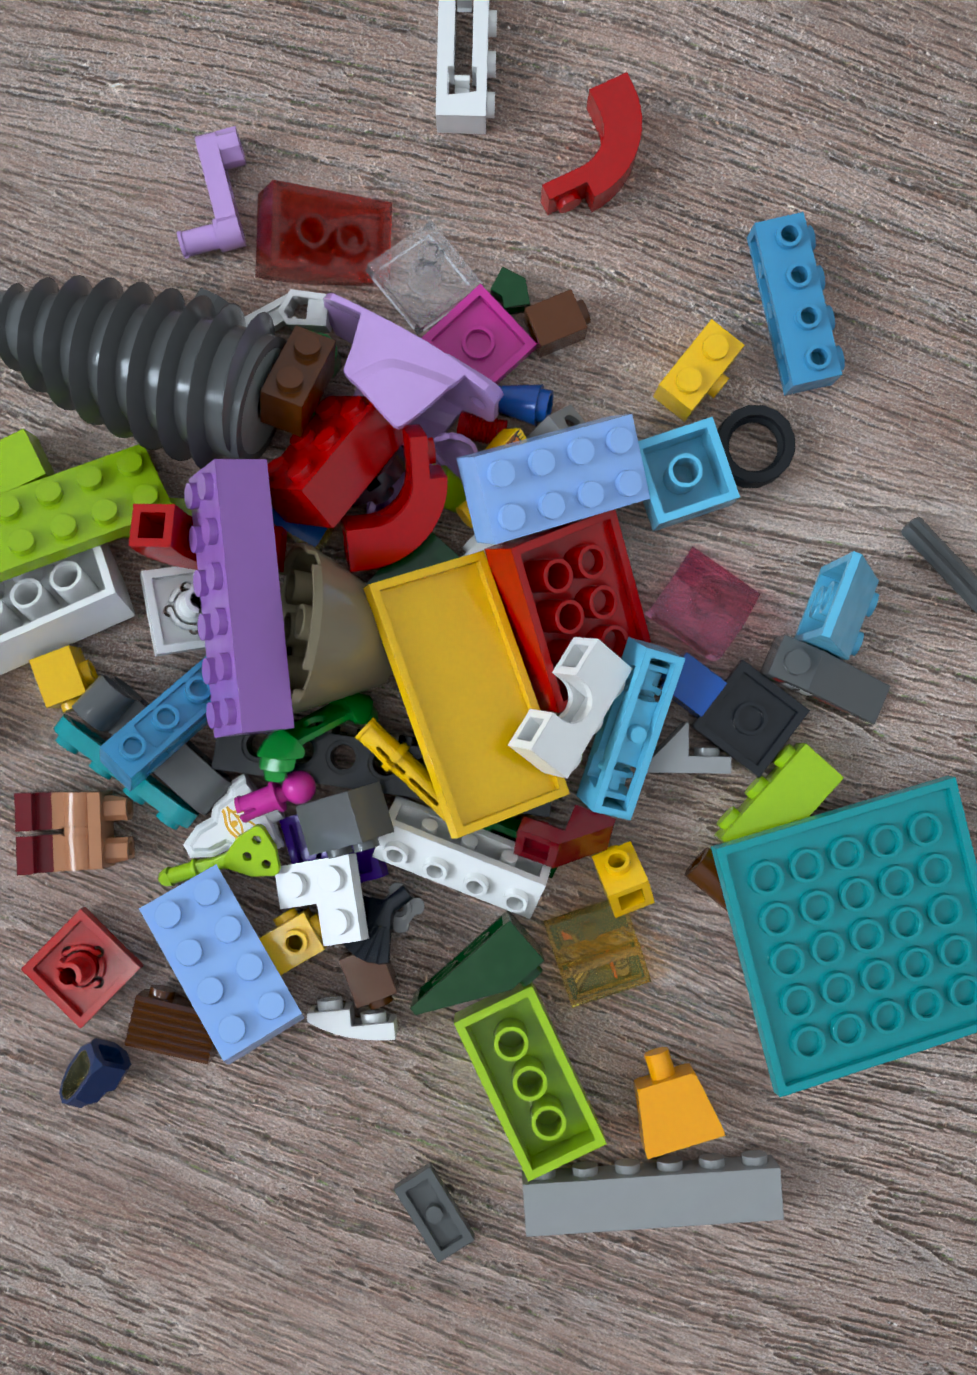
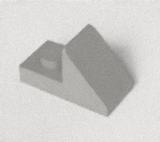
M682 722L654 750L647 773L731 774V757L719 756L720 748L694 747V756H689V723Z

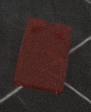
M272 180L258 193L255 278L293 284L389 286L392 202Z

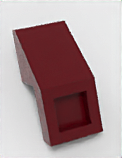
M575 805L564 831L553 827L548 822L536 821L524 816L518 828L513 854L552 868L562 866L607 850L616 819Z

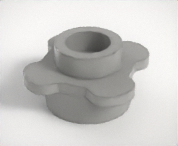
M401 882L393 883L389 888V894L386 898L402 885L405 886V884ZM413 896V899L403 906L402 911L396 912L393 922V930L395 932L404 933L408 931L410 927L409 922L415 915H419L424 911L425 905L421 898Z

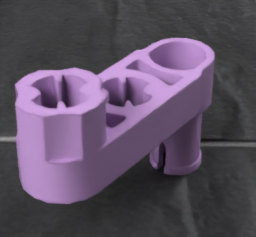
M236 126L195 136L215 218L212 219V224L185 231H177L179 245L185 259L218 249L223 253L246 247V240L228 174V169L246 165L245 154Z

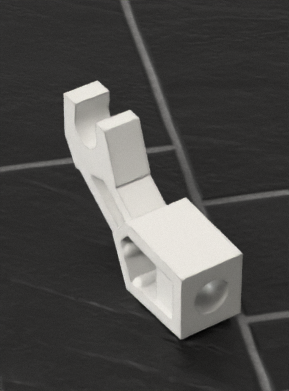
M290 289L286 295L245 316L246 327L257 314L266 312L269 313L273 320L275 331L286 325L293 331L295 325L307 330H314V332L331 333L332 327L328 318V309L324 307L323 301L326 294ZM298 304L300 306L308 304L306 319H297L293 316Z

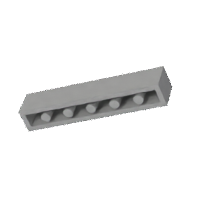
M748 1150L742 1152L741 1157L725 1158L720 1153H705L700 1155L698 1160L683 1161L679 1156H662L657 1159V1162L640 1163L637 1159L625 1158L615 1161V1165L598 1166L596 1162L581 1161L574 1163L572 1168L554 1169L529 1182L522 1171L526 1237L784 1220L780 1166L772 1155H767L766 1152L761 1150Z

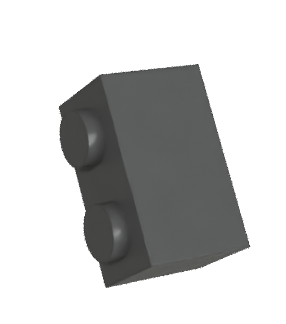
M380 781L295 806L309 855L327 852L328 858L332 859L351 853L353 849L355 853L379 846L378 837L395 832Z

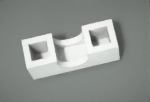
M573 637L552 672L563 681L567 688L568 702L565 710L557 716L553 712L529 709L508 746L541 772L568 779L571 772L580 764L582 753L591 738L602 727L604 716L614 699L622 693L625 681L633 668L599 639Z

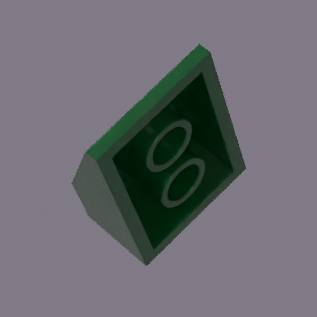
M507 910L414 992L410 1009L415 1015L506 992L512 990L519 983L525 987L543 971L539 966L545 961L542 948L514 915Z

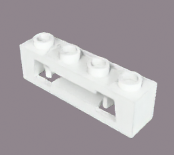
M439 0L436 80L437 133L486 134V118L494 119L495 92L487 91V78H496V51H488V37H497V10H489V0H474L472 86H476V91L470 92V75H455L456 0ZM457 0V12H472V0ZM449 86H455V94H449Z

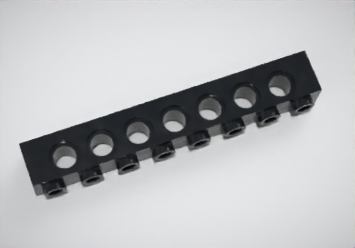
M336 726L310 740L309 742H311L314 748L312 758L307 763L299 762L296 759L293 771L302 770L309 773L314 778L316 784L355 789L380 781L382 791L385 794L419 798L394 773L391 775L380 773L375 766L376 756L359 740H356L354 736L340 735L341 726ZM257 734L216 738L212 769L264 776L263 770L259 768L260 757H257L252 748V741ZM399 735L398 742L400 744L405 742L410 747L408 751L418 761L423 758L416 737ZM343 744L353 748L356 754L355 763L349 769L339 767L334 760L336 749ZM552 801L523 813L550 817Z

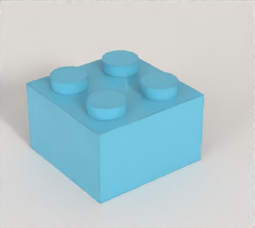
M713 416L638 441L650 499L644 500L643 504L653 532L729 507L740 498Z

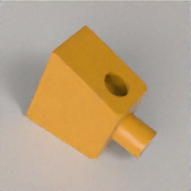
M658 1047L647 1051L644 1057L650 1074L633 1080L640 1138L647 1159L726 1136L690 1063L674 1067L668 1047Z

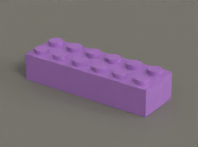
M214 459L189 478V483H186L184 491L185 504L187 509H192L193 526L189 530V546L191 552L196 553L198 569L195 570L193 575V587L196 596L201 598L202 614L198 617L197 627L200 639L202 641L205 640L206 658L202 662V676L205 684H209L211 702H208L206 708L207 722L211 729L214 728V738L294 728L267 459Z

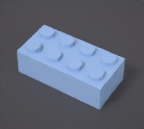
M632 414L608 416L456 458L477 543L496 545L650 499Z
M217 864L139 908L223 1062L230 1065L304 1019L302 1012Z

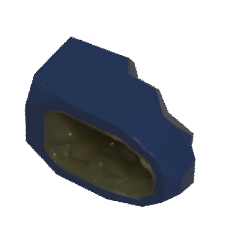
M95 1038L80 1047L68 1065L61 1082L59 1094L62 1103L72 1107L83 1108L86 1105L97 1103L107 1092L114 1091L120 1085L132 1065L127 1051L115 1042Z

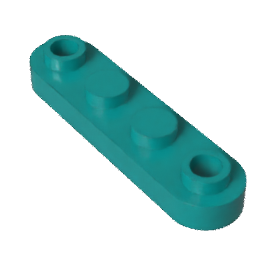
M64 714L53 728L58 734V737L55 739L56 742L73 754H77L80 751L92 760L89 766L100 776L109 780L112 776L116 778L100 762V746L106 740L77 719ZM151 774L131 792L126 787L122 790L133 801L141 805L147 802L159 812L156 814V817L174 830H177L179 826L189 828L199 815L179 795Z

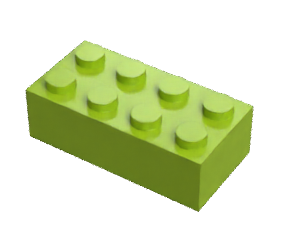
M533 981L525 987L519 983L512 990L491 995L455 1012L454 1025L528 1182L607 1144L599 1120Z

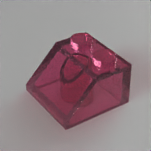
M692 546L644 615L713 662L722 657L742 629L760 593Z

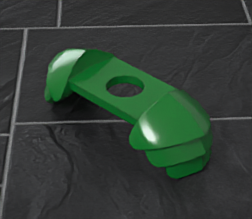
M358 693L330 702L323 708L294 722V728L272 732L263 741L256 753L257 757H260L259 768L263 770L265 780L280 783L287 779V772L293 771L296 759H301L305 756L303 744L347 720L355 724L364 725L374 717L380 724L378 711L373 706L371 697ZM324 721L322 724L318 726L306 728L310 724Z

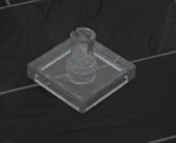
M432 220L367 264L366 273L417 335L447 315L479 284L482 286L484 284Z

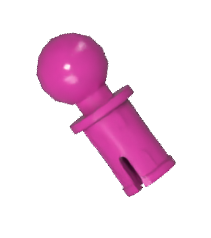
M299 770L287 775V779L283 781L282 785L278 782L269 781L266 787L234 798L237 814L244 811V814L240 815L239 818L243 823H247L254 818L275 810L281 813L286 811V801L294 804H305L316 793L315 780L309 773Z

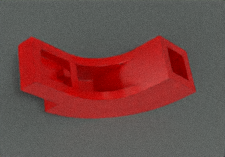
M627 72L589 89L586 109L598 132L601 146L595 156L585 165L542 184L540 201L547 215L558 210L560 213L569 212L580 205L581 199H585L592 213L608 203L621 190L629 178L641 140L642 111L639 97Z
M420 424L406 425L402 428L405 480L397 497L388 506L379 511L369 514L345 516L341 519L344 554L350 572L380 568L404 558L426 540L441 516L446 501L448 477L439 464L429 465L436 463L435 444L433 437L427 438Z
M133 504L128 546L150 559L180 568L198 570L196 553H192L189 546V530L193 526L192 516L185 513L175 504ZM274 526L278 572H284L287 531L282 526Z

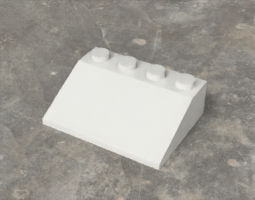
M108 543L0 582V675L29 663V660L73 644L136 616L126 584Z

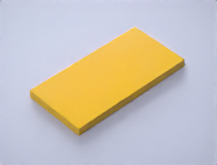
M484 550L371 583L364 587L366 598L374 615L384 649L451 838H460L569 795L570 792L565 778L541 772L508 746L529 709L540 710Z

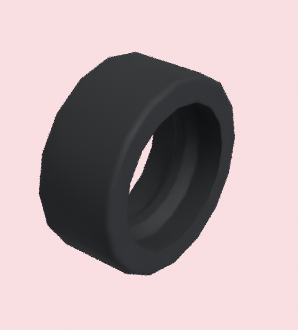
M747 405L733 411L717 430L735 483L742 488H760L772 483L790 466L795 454V434L789 421L779 411L765 405ZM747 423H758L766 426L774 434L777 441V454L774 461L767 468L760 471H748L739 467L733 461L729 452V441L733 432L738 427Z

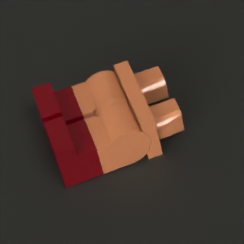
M113 790L29 791L14 793L15 832L63 829V833L28 834L16 837L17 876L46 872L104 869L115 865L117 862L135 857V841L133 836L114 837V821L130 820L133 817V800L128 796L113 795Z

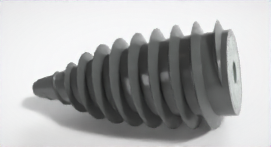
M77 275L66 281L60 290L56 281L50 277L39 280L31 291H25L20 283L11 285L8 290H0V357L10 369L21 371L25 382L30 388L36 392H47L51 400L59 408L76 410L79 416L88 424H105L110 433L116 437L130 438L134 436L139 445L145 449L157 450L163 447L166 454L174 460L185 461L192 458L200 469L214 459H259L271 443L277 428L261 422L260 390L287 341L282 337L275 336L273 320L269 313L262 312L257 314L246 327L244 313L236 303L227 304L216 315L215 307L211 299L206 295H199L186 305L183 295L178 289H165L155 298L152 288L145 282H136L124 292L120 282L112 277L101 280L93 289L86 277Z

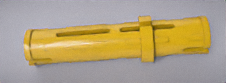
M373 717L354 738L359 740L383 763L380 766L386 772L391 770L445 821L427 768L408 751L410 747L405 742L400 744Z

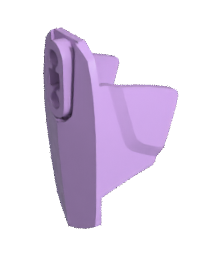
M328 293L323 298L324 307L328 309L329 322L335 334L352 344L343 372L346 378L356 386L353 396H365L393 428L402 429L406 425L420 424L427 438L433 437L449 430L460 416L461 411L473 413L476 417L479 416L488 422H494L499 414V401L504 395L501 388L495 382L408 330L334 293Z

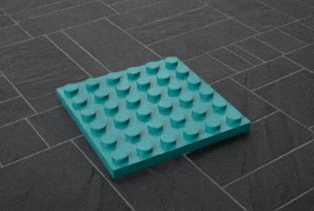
M947 775L711 846L773 1091L779 1097L977 1033V863L956 777Z

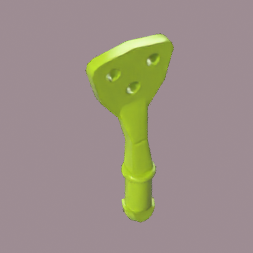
M256 824L240 834L227 852L217 857L194 858L188 863L175 867H166L159 873L158 881L163 886H175L176 883L189 880L217 864L219 869H229L251 877L275 876L281 869L277 845L266 827L262 824ZM254 836H259L261 838V842H257L254 839ZM245 852L250 853L252 858H247ZM264 860H268L271 866L265 865Z

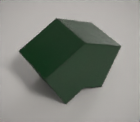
M502 266L491 287L490 294L496 301L502 303V307L510 315L524 313L525 308L530 306L526 278Z

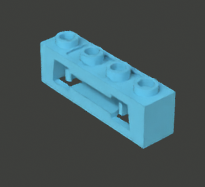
M628 637L621 659L633 669L625 681L622 693L614 699L604 716L602 727L596 733L576 796L592 812L631 821L685 658L666 647ZM661 674H665L667 676L661 690L657 686ZM661 694L659 702L655 701L654 695L659 696ZM631 766L636 768L634 776L633 772L630 770ZM633 777L629 789H627L625 781L627 778Z

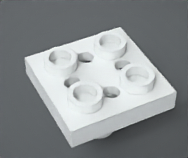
M175 566L144 570L140 573L155 657L206 649L205 640L202 641L199 634L193 635L189 632V630L193 632L198 630V617L202 614L201 598L196 596L193 587L194 569ZM186 583L183 587L187 590L182 592L180 588L181 584ZM166 606H170L166 610L167 614H169L170 617L165 616L163 612V609Z

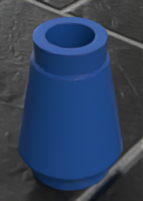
M543 384L499 386L504 394L498 404L499 413L537 426L539 422L541 423L551 414L554 397L553 390L544 389Z

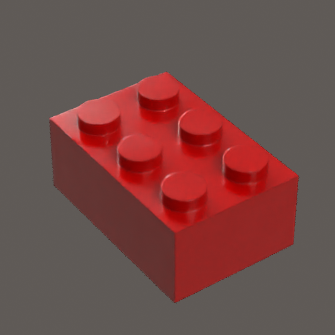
M329 396L316 407V415L308 423L302 436L299 437L293 434L290 438V445L283 454L268 463L271 504L285 522L334 528L403 444L402 429L393 428L365 396Z

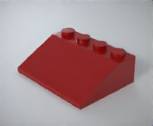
M616 509L484 549L540 710L560 713L566 708L568 702L567 688L563 681L552 672L573 637L599 639L620 658H622L628 637L651 643Z

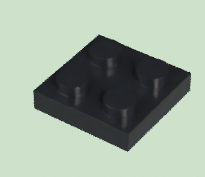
M740 660L725 679V682H727L726 686L704 715L697 717L690 727L717 748H720L721 751L755 777H760L810 710L747 662Z

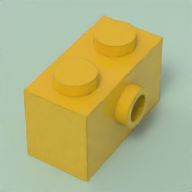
M711 319L660 382L653 397L685 422L707 394L714 399L730 379L724 373L745 345Z

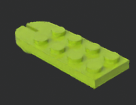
M138 444L0 493V582L129 535L133 504H172L147 450Z

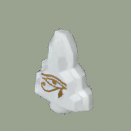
M243 773L231 781L232 785L228 788L227 794L214 804L211 817L198 824L183 845L190 858L215 857L229 850L240 834L256 824H262L277 845V849L285 845L276 822L285 818L284 812L281 813L275 810L254 818L247 823H243L239 817L244 814V811L237 814L234 798L258 790L250 777ZM254 836V839L257 842H261V838L259 836Z

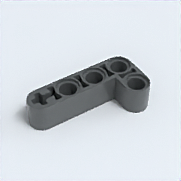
M102 673L72 705V708L93 728L99 731H108L113 736L145 709L149 703L117 676ZM190 740L153 771L187 804L205 816L232 785V779L223 770L212 769L213 761Z

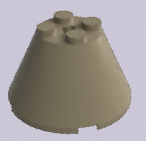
M305 543L295 544L285 556L284 572H279L280 575H286L280 592L293 714L382 686L389 679L390 675H394L374 615L363 589L367 584L314 546Z

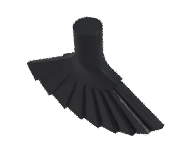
M402 885L386 899L363 895L369 939L343 943L344 946L355 957L367 963L389 964L394 916L399 909L413 899L410 891Z

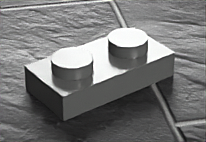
M431 1162L395 1184V1193L438 1263L475 1240L473 1230Z

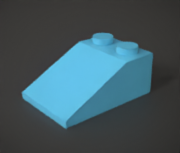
M853 551L821 567L794 637L842 661L849 660L850 655L855 656L859 651L864 639V633L860 631L865 616L870 617L879 600V594L875 593L879 580L862 554Z

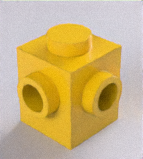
M293 907L273 919L276 927L267 931L259 938L280 976L322 952L327 947L323 946L319 913L313 915L309 907L300 913Z

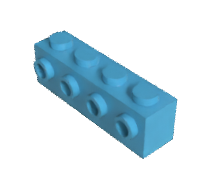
M804 212L756 222L747 236V242L784 396L833 385L843 375L842 370L845 367V359L842 348L839 345H835L832 330L835 328V317L832 307L830 305L826 306L822 291L825 289V275L822 266H816L813 253L816 247V238L813 227L806 224Z

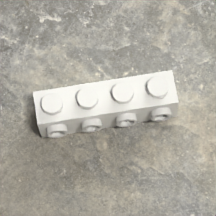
M396 795L389 810L395 832L378 838L380 845L375 847L372 857L525 918H531L546 887L551 867L513 854L515 848L514 841L484 829L452 839L446 822L435 811Z

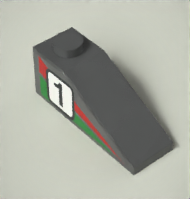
M785 634L773 639L760 670V673L773 683L870 724L876 723L891 687L835 656Z

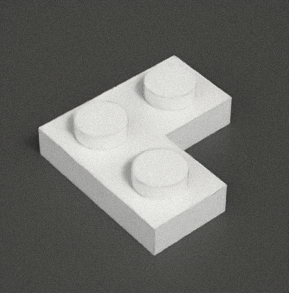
M356 853L332 859L324 858L281 866L279 873L275 875L280 909L317 904L323 946L369 939Z

